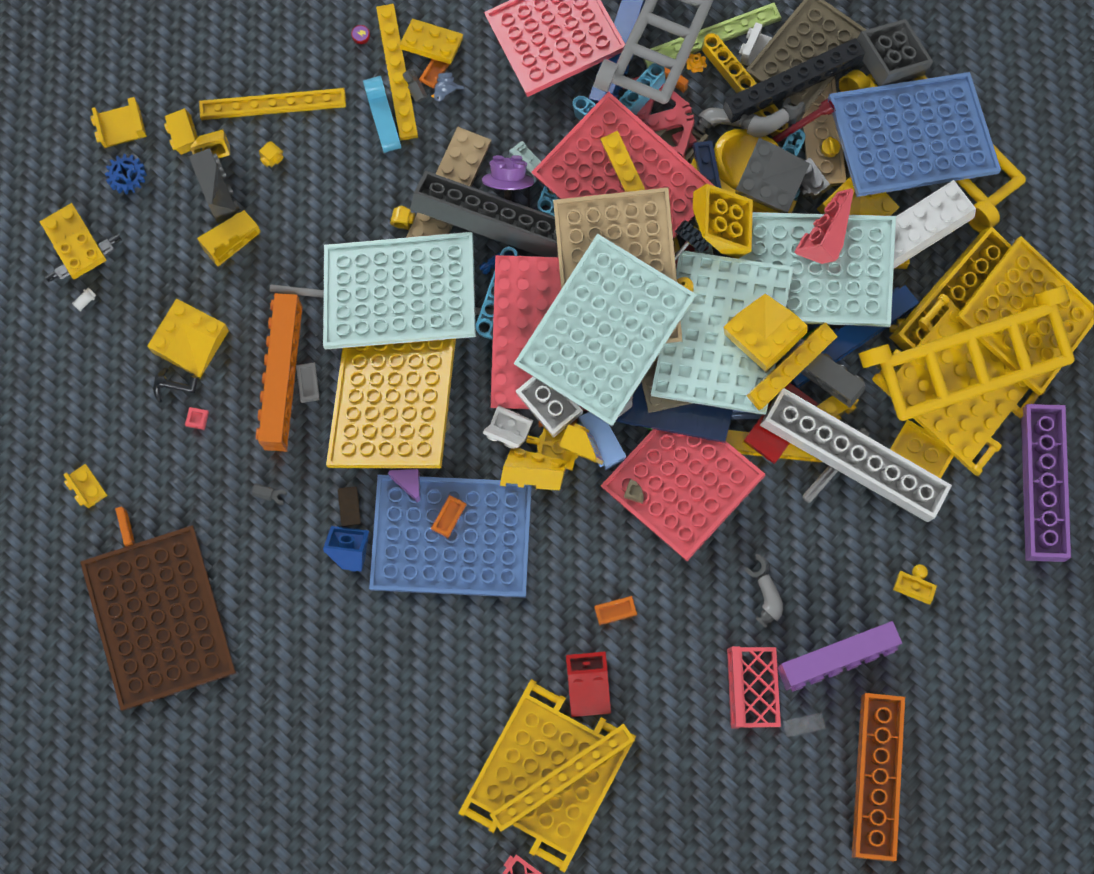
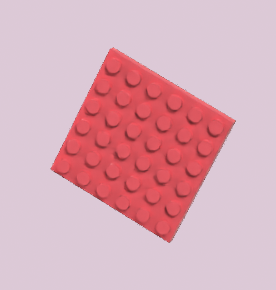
M509 0L484 12L527 97L603 62L604 59L620 54L625 46L601 0Z
M652 429L603 482L601 488L683 559L688 561L765 477V473L728 442H717ZM630 479H633L640 485L644 494L643 504L624 498Z

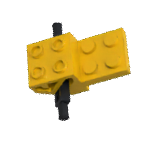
M70 203L39 221L62 260L61 263L54 266L55 271L46 275L45 278L50 283L58 277L60 279H64L69 275L73 279L80 277L107 261L104 255L113 250L114 244L122 241L121 237L117 234L110 239L104 237L96 242L76 208Z

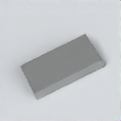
M315 362L296 365L301 403L320 400Z

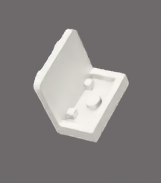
M756 22L754 27L749 29L746 36L748 41L746 44H742L739 52L742 54L740 63L749 66L772 39V37L761 34L762 24Z
M498 406L491 424L484 429L483 434L487 435L486 437L489 440L503 442L508 448H519L526 441L534 420Z

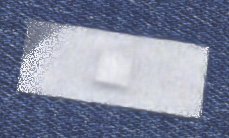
M822 713L783 721L786 737L826 729Z

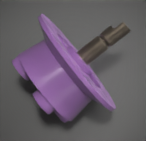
M500 155L493 156V160L490 161L491 173L482 178V182L486 186L504 190V199L511 201L512 190L528 188L534 184L533 177L526 174L527 162L522 160V156L519 155L511 156V158H504Z

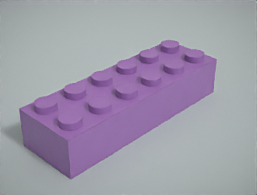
M893 621L784 662L777 669L786 691L791 689L794 692L804 688L807 682H810L812 685L822 681L825 675L831 678L840 674L844 668L849 671L858 667L862 661H865L866 664L875 661L882 653L884 657L893 654L898 650V646L902 644V641Z

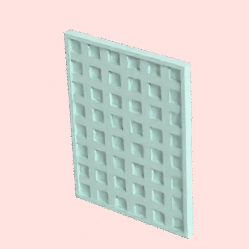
M683 251L678 258L676 268L677 279L681 277L691 279L694 286L693 293L696 294V297L681 319L683 342L666 343L659 353L651 396L767 415L768 404L763 409L758 410L746 395L775 369L776 364L767 373L763 371L724 335L723 327L737 313L764 294H767L787 308L794 267Z

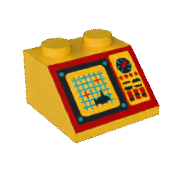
M576 423L574 426L568 424L559 446L571 453L602 465L604 461L594 437L589 434L590 430Z

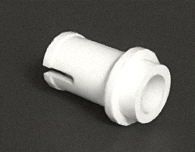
M90 288L84 289V292L72 302L79 311H82L91 300H95L96 294Z

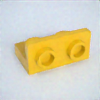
M87 464L82 465L71 474L67 472L63 474L66 478L64 483L70 491H75L77 495L74 498L80 506L84 505L89 509L108 496Z

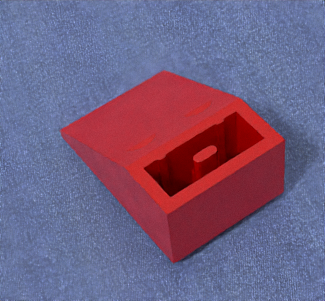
M606 651L566 655L571 717L611 714Z

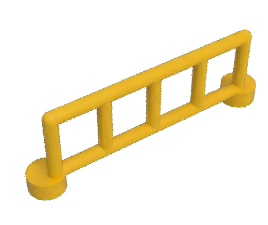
M860 70L850 71L839 81L841 92L878 86L871 73L866 76ZM924 75L914 78L913 80L915 81L928 78ZM994 144L1000 168L1011 178L1009 182L987 197L970 179L956 181L977 202L974 204L976 208L975 218L968 223L979 233L991 226L995 227L999 223L1000 215L995 206L1026 181V177Z
M1062 285L1035 294L1037 307L893 355L889 344L858 353L862 366L867 368L880 364L897 418L900 421H905L1070 365L1074 362L1075 358L1057 305L1069 300L1066 287ZM1048 315L1061 355L1031 365L1019 324ZM1007 329L1020 369L990 379L977 339ZM966 343L979 383L948 393L936 352ZM924 357L937 398L906 407L894 366Z

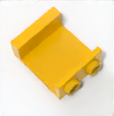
M135 97L128 98V106L98 113L95 107L92 108L93 115L90 117L93 126L97 128V131L94 132L97 142H101L104 148L147 137L139 104Z

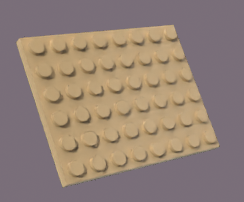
M668 187L553 200L561 289L597 233L677 282ZM681 320L666 343L683 342Z

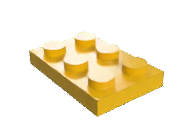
M412 18L400 42V49L451 65L463 40V34Z
M910 420L905 422L890 450L940 479L954 457L929 432Z

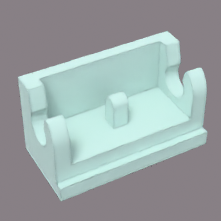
M521 141L509 150V158L514 155L522 156V160L527 162L526 174L533 177L535 183L538 179L532 174V171L541 161Z

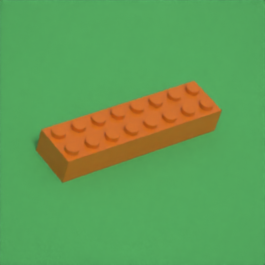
M275 293L274 300L271 299L270 310L273 312L272 318L269 317L268 328L271 329L270 336L266 338V346L269 348L268 354L264 356V365L267 366L266 372L262 374L264 391L260 393L262 409L258 411L260 428L256 429V439L264 450L287 452L303 309L298 295Z
M871 693L861 695L852 858L897 861L905 697Z

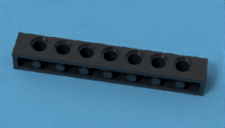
M854 38L724 99L723 110L732 124L740 120L743 114L749 116L862 63L865 52L857 38Z

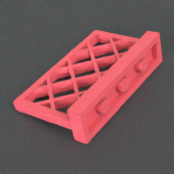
M732 646L728 648L731 728L781 727L776 647ZM742 652H749L754 657L749 665L743 661ZM763 652H771V661L768 665L760 658ZM756 660L764 667L759 675L751 668ZM747 670L756 677L750 685L743 678V674ZM766 670L772 674L773 678L769 685L761 678ZM757 680L766 687L760 695L752 688ZM748 690L757 697L751 705L744 697ZM767 690L774 696V700L770 705L762 698ZM758 700L767 707L761 715L753 708ZM749 710L758 717L753 723H746L745 714ZM768 710L775 715V723H768L763 718Z

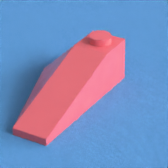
M852 188L836 193L825 207L824 211L826 213L813 223L815 226L809 234L805 233L795 250L797 255L821 264L834 262L839 258L844 245L854 192Z

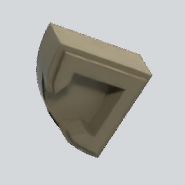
M630 479L624 498L643 504L644 494L640 485L633 479Z

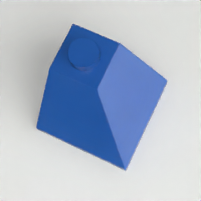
M331 526L323 551L341 569L362 572L369 530Z

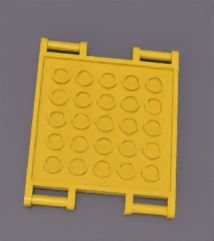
M940 294L936 304L925 317L918 321L919 326L927 334L917 346L968 330L955 318L960 310L945 294ZM942 307L946 308L944 313L932 326L930 323L932 319L936 316V314L940 311ZM978 340L990 379L1012 372ZM966 343L936 352L948 393L979 383ZM896 349V350L892 353V355H893V354H896V353H899V352H901V351ZM924 357L903 363L896 370L895 373L906 407L937 398ZM881 370L873 376L872 380L890 396ZM1023 381L914 417L913 419L974 475L979 476L993 454L1002 447L991 436L1011 411L1021 419L1023 417V407L1026 404H1034L1040 395L1033 391L1020 408L1017 403L1029 390V387ZM987 444L989 448L980 460L974 464L972 462L984 445Z
M531 679L458 814L473 819L489 828L488 831L494 833L497 828L494 821L470 809L471 802L493 813L605 737L599 734L601 729L610 733L617 727L607 723L606 719L601 717L595 729L592 730L559 711L566 697L558 696L548 691ZM534 691L556 703V705L552 708L531 697L530 693ZM633 743L512 824L536 838L529 854L543 858L559 867V870L565 873ZM541 842L567 855L565 860L563 861L540 848Z

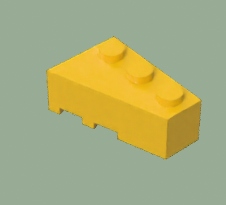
M243 210L199 236L197 240L204 252L218 267L259 235L261 231L254 220Z
M522 448L510 449L503 466L500 486H506V483L518 484L517 486L524 488V485H536V489L560 490L567 461L556 457L544 456L541 453L525 451Z

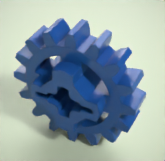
M123 154L121 159L119 156H116L117 161L110 160L112 165L106 166L109 172H106L105 176L108 178L106 181L112 190L116 189L119 194L124 190L127 195L129 190L135 193L136 187L142 188L140 182L145 183L143 176H147V173L139 158L135 159L133 155L128 158L126 154Z

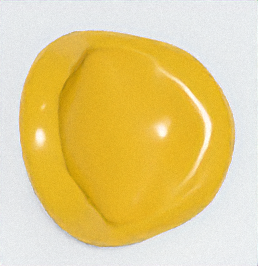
M746 129L727 131L718 139L714 147L719 177L733 189L737 188L759 139L758 137L748 135ZM767 136L761 137V139L779 146L773 139Z

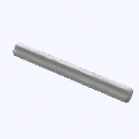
M865 428L859 430V432L866 436L870 434ZM828 466L803 494L802 498L806 502L811 503L838 470Z

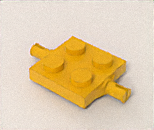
M545 427L539 438L527 436L526 443L537 445V453L567 461L566 469L573 471L575 460L579 455L559 446L566 429L554 438Z

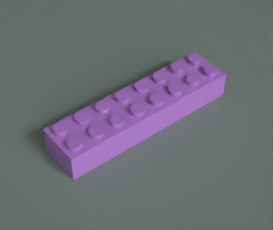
M1026 404L1023 407V417L1021 418L1025 560L1065 562L1071 558L1065 405Z

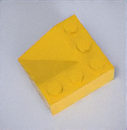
M850 176L817 210L821 214H825V207L836 193L851 188L854 192L849 215L891 216L899 206L886 192L856 197Z
M705 184L693 191V212L702 237L724 255L739 259L750 253L752 249L753 200L710 184Z
M767 294L762 295L737 313L723 327L724 335L766 373L807 333L806 323Z
M176 298L147 347L153 354L201 378L229 329L225 323Z

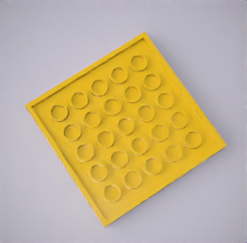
M1020 236L955 318L964 327L971 329L1037 307L1035 294L1065 285L1069 300L1057 305L1072 351L1074 352L1094 325V305ZM1048 315L1019 324L1031 365L1061 355ZM1007 329L978 338L1012 372L1020 369ZM1061 368L1023 380V382L1037 395H1041Z

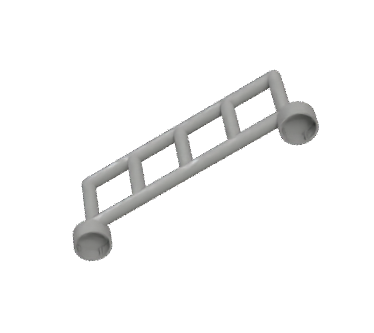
M646 0L617 63L604 59L593 87L608 92L613 83L661 104L668 103L713 0H679L698 8L690 28L653 14L652 12L658 0ZM647 24L684 38L676 59L638 44ZM633 54L670 69L661 91L623 76Z

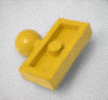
M922 564L914 566L912 569L913 576L900 571L893 590L930 605L933 601L937 585L923 580L928 575L927 568Z

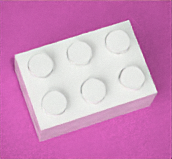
M535 377L530 378L516 390L518 397L553 438L563 431L568 424L570 425L583 414V410L579 405Z

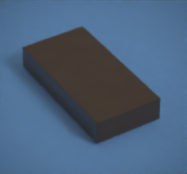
M357 486L338 488L341 526L361 525Z

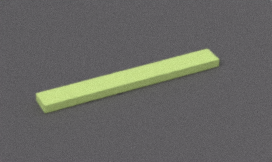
M775 3L700 30L690 54L702 50L704 38L709 33L718 35L725 42L748 33L749 29L753 28L756 22L765 27L781 21V15ZM677 38L653 47L651 50L676 59L684 38ZM711 42L707 43V45L710 47L714 46V44ZM643 59L647 68L653 64V62Z

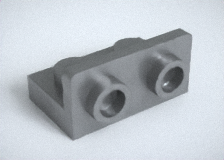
M808 158L806 162L810 163L802 180V187L800 189L806 197L810 195L814 201L829 190L831 185L812 159Z

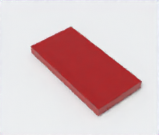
M791 383L785 387L786 390L812 405H818L816 401ZM762 415L743 442L775 464L790 443L760 426L765 416Z

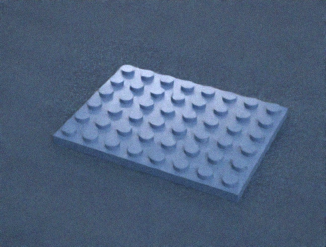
M970 72L832 93L828 96L836 109L832 114L856 197L951 182L953 180L958 181L999 174L1001 171Z
M378 475L369 589L374 591L526 598L532 485H524V488L517 486L518 484L506 483V486H500L501 480L420 477V501L417 503L389 475ZM451 495L467 505L450 537L446 538L431 530V527L448 496Z

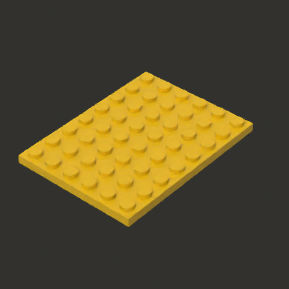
M456 339L342 348L326 466L328 468H442Z

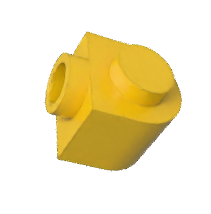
M272 141L266 143L259 150L260 161L266 167L270 166L272 168L274 164H279L283 159V150Z
M398 206L393 209L390 224L396 228L410 230V225L413 224L415 219V213H412L405 206Z

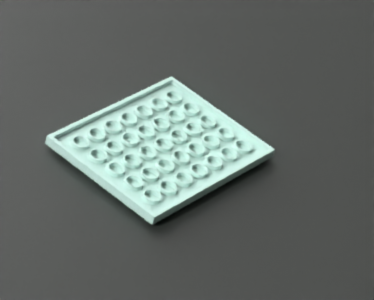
M753 212L752 249L750 253L739 259L794 267L787 308L804 323L891 327L896 216L849 215L844 245L839 258L834 262L821 264L797 255L795 250L804 234H809L813 230L815 220L820 219L824 214Z
M472 232L324 245V349L476 337L474 242Z
M597 233L519 354L514 365L613 426L691 305L696 294Z

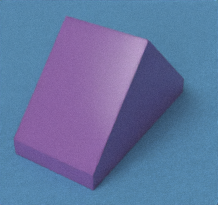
M418 469L390 470L388 472L389 477L417 503L420 501V473Z

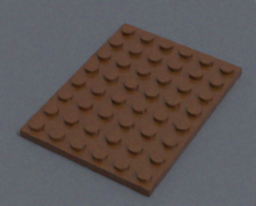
M193 525L80 561L121 711L237 674Z

